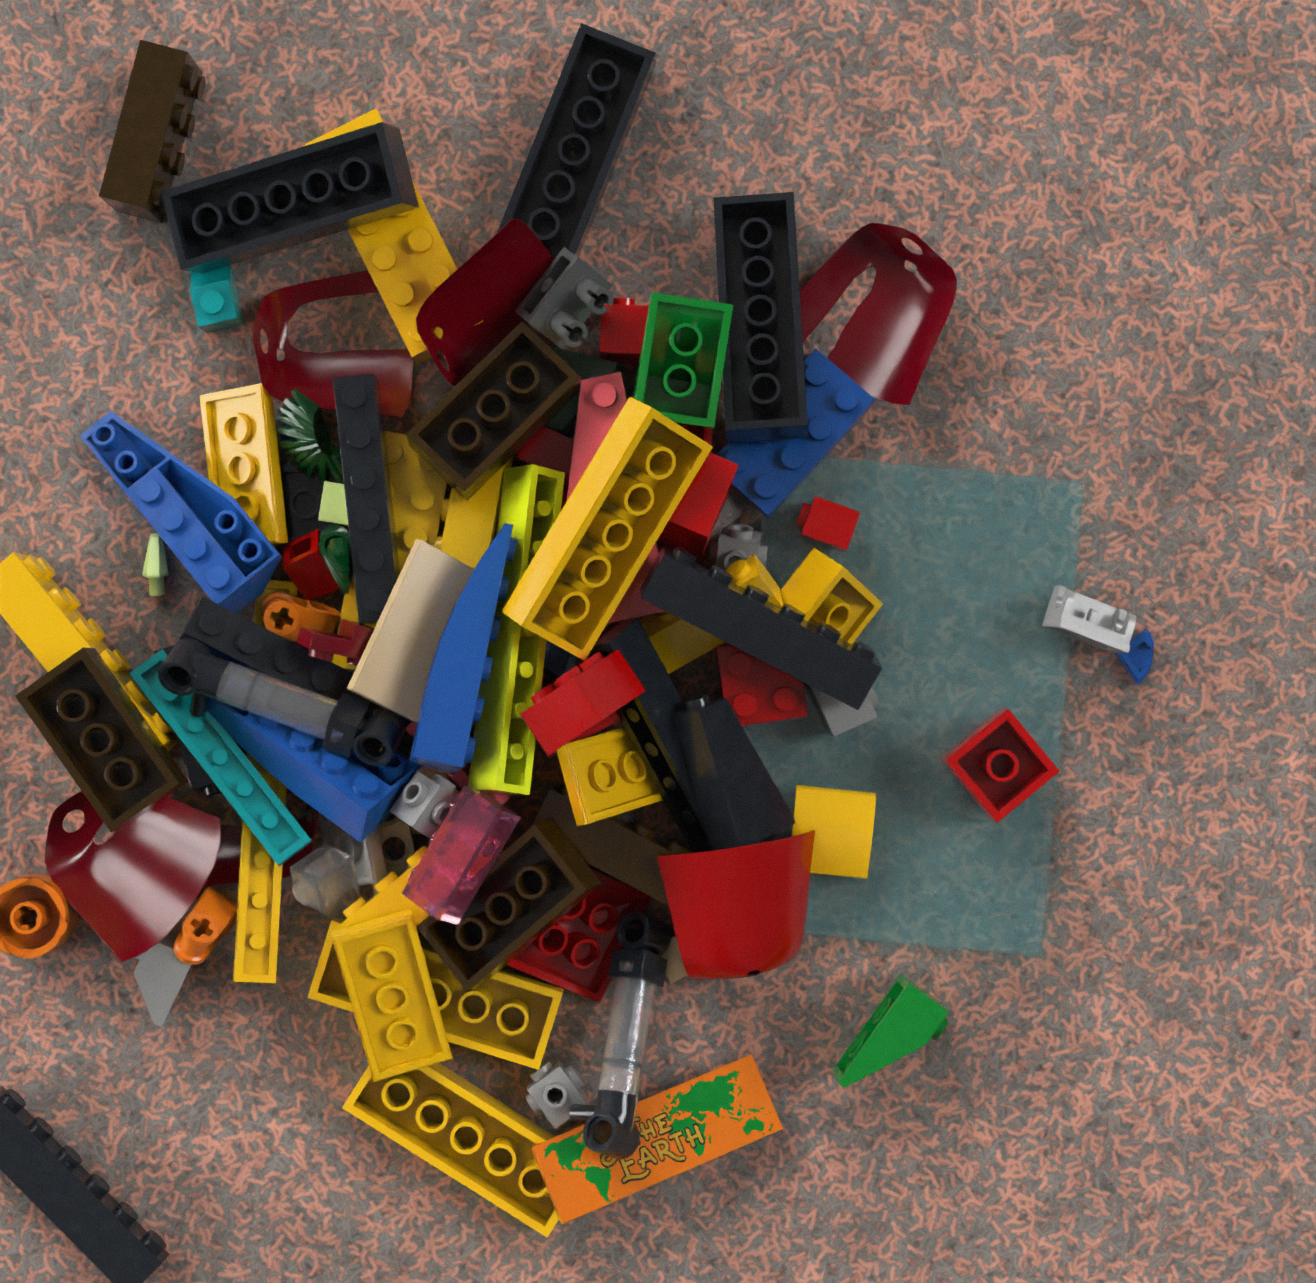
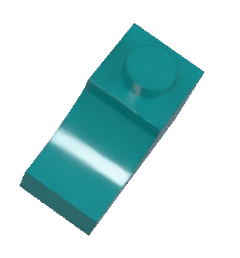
M232 265L202 274L190 272L191 288L189 289L197 325L205 333H211L245 325Z

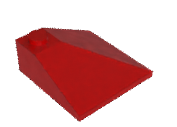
M590 868L602 884L507 965L600 1003L612 979L608 977L612 950L624 949L618 944L616 939L618 922L622 916L630 911L636 910L645 913L652 897L628 884Z

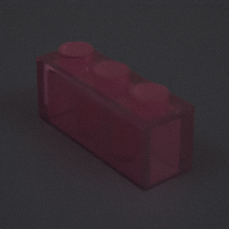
M464 785L460 794L453 799L450 811L439 830L432 835L429 847L421 861L411 871L408 883L401 894L435 919L458 925L521 817L488 794Z

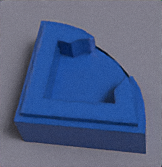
M1148 629L1143 630L1130 640L1129 653H1114L1135 684H1139L1147 676L1153 660L1154 642Z

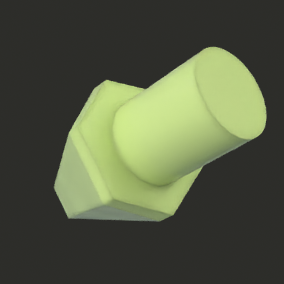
M158 533L150 535L142 572L143 576L148 578L150 596L166 594L164 576L168 575L164 542Z

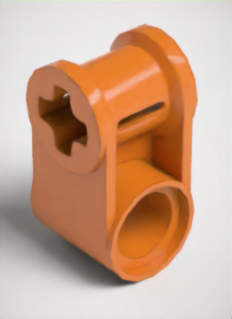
M282 591L270 592L260 603V613L266 629L297 642L300 627L334 633L341 615L340 611L329 605L317 601H309ZM282 607L286 609L287 615L280 614L278 620L273 618L272 612L279 613Z
M209 886L186 917L182 925V931L173 944V951L176 957L182 962L191 965L200 964L206 960L221 938L228 934L237 921L238 904Z

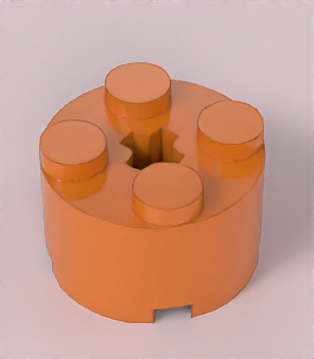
M27 875L11 880L0 887L1 951L22 958H36L59 948L71 937L78 924V912L66 900L62 890L52 881L50 875ZM31 910H35L38 917H36L35 921L30 922L27 915L32 912Z

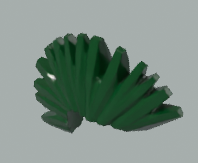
M294 388L291 394L295 399L286 397L283 402L286 406H281L280 408L284 414H279L278 416L279 420L288 424L287 426L279 427L278 433L292 437L280 442L281 448L289 449L284 452L285 456L297 455L290 463L293 465L301 462L297 470L300 472L307 467L305 475L308 477L318 465L321 482L327 481L330 469L336 481L342 483L343 471L340 446L336 448L331 443L320 406Z
M331 522L321 532L319 550L330 574L343 594L346 595L349 593L353 573L350 536L345 527Z

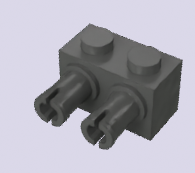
M563 247L516 308L515 312L561 349H564L566 345L578 347L583 343L578 338L582 336L586 339L588 336V329L584 322L592 312L596 314L606 313L608 309L604 307L605 303L612 306L614 298L609 290L613 285L579 257Z

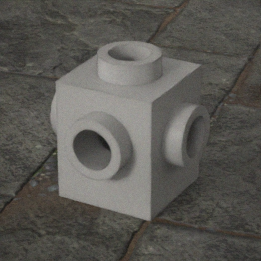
M734 524L729 528L723 527L719 540L712 539L709 563H714L716 567L725 571L733 562L744 560L755 554L766 568L768 546L761 545L762 532L753 531L751 526Z
M417 770L390 809V812L438 844L465 802L452 794L456 788L454 784L437 773L430 779Z
M561 1059L553 1064L547 1060L540 1065L539 1070L534 1069L529 1074L532 1079L527 1083V1091L530 1094L525 1098L536 1115L541 1116L545 1114L555 1129L570 1119L569 1108L572 1104L588 1105V1097L581 1089L585 1082L572 1064L566 1067ZM552 1088H558L561 1091L558 1093H553L550 1090Z

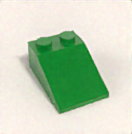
M651 292L633 398L654 408L674 422L714 428L733 305Z
M900 974L832 1071L838 1084L845 1088L925 1046L930 1038L937 1040L948 1025L949 1020L945 1017L949 1011L939 1000Z

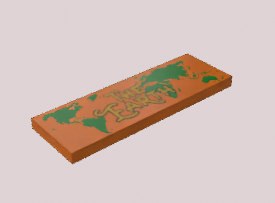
M751 1054L637 1102L634 1123L639 1129L640 1141L633 1155L627 1159L619 1160L590 1150L585 1145L583 1139L585 1124L531 1147V1150L562 1225L780 1131L783 1127Z

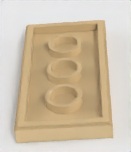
M415 540L347 689L417 724L426 679L439 639L455 602L474 569L423 540Z

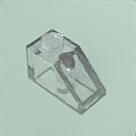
M326 843L290 867L293 883L292 891L296 900L302 905L309 906L325 915L345 920L347 917L343 914V911L360 898L353 857Z

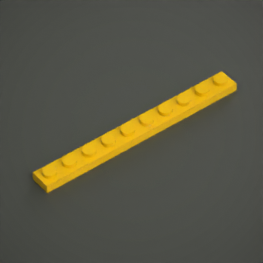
M269 580L263 594L255 600L254 623L266 629L260 613V603L267 594L274 591H282L297 596L298 588L296 585L289 581ZM283 607L279 613L272 612L273 618L278 620L280 614L287 615V611ZM246 752V757L286 807L287 787ZM243 820L233 982L276 983L282 865L278 866Z

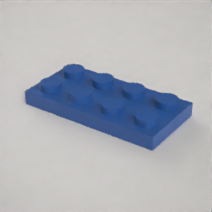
M816 348L804 360L808 438L728 443L717 454V456L739 464L732 488L768 519L875 404V398Z

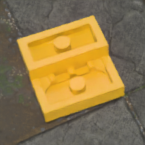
M796 785L793 808L795 824L792 825L791 837L815 830L810 873L868 878L876 793Z

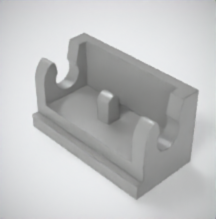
M1055 585L1042 627L1110 653H1129L1131 646L1129 643L1136 624V616L1127 613L1125 610L1117 609L1066 589V587L1061 585Z

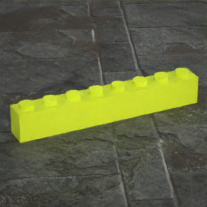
M534 464L504 469L497 534L505 523L513 525L511 537L517 538V545L513 561L505 562L503 577L509 578L504 602L497 601L494 616L500 617L501 622L496 642L489 641L486 656L493 658L489 679L487 682L481 681L478 697L484 698V705L480 721L475 722L474 738L476 743L470 765L468 790L499 795H530L536 737L520 714L534 705L530 697L541 690L547 642L546 639L520 626L501 611L561 512L565 478L564 472Z

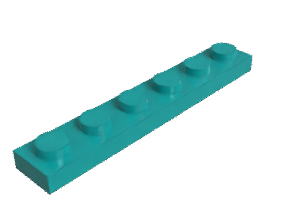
M163 649L130 672V676L275 863L281 866L312 842L216 719L207 710L203 717H194L190 714L192 694L176 695L162 686L158 678V671L168 655Z

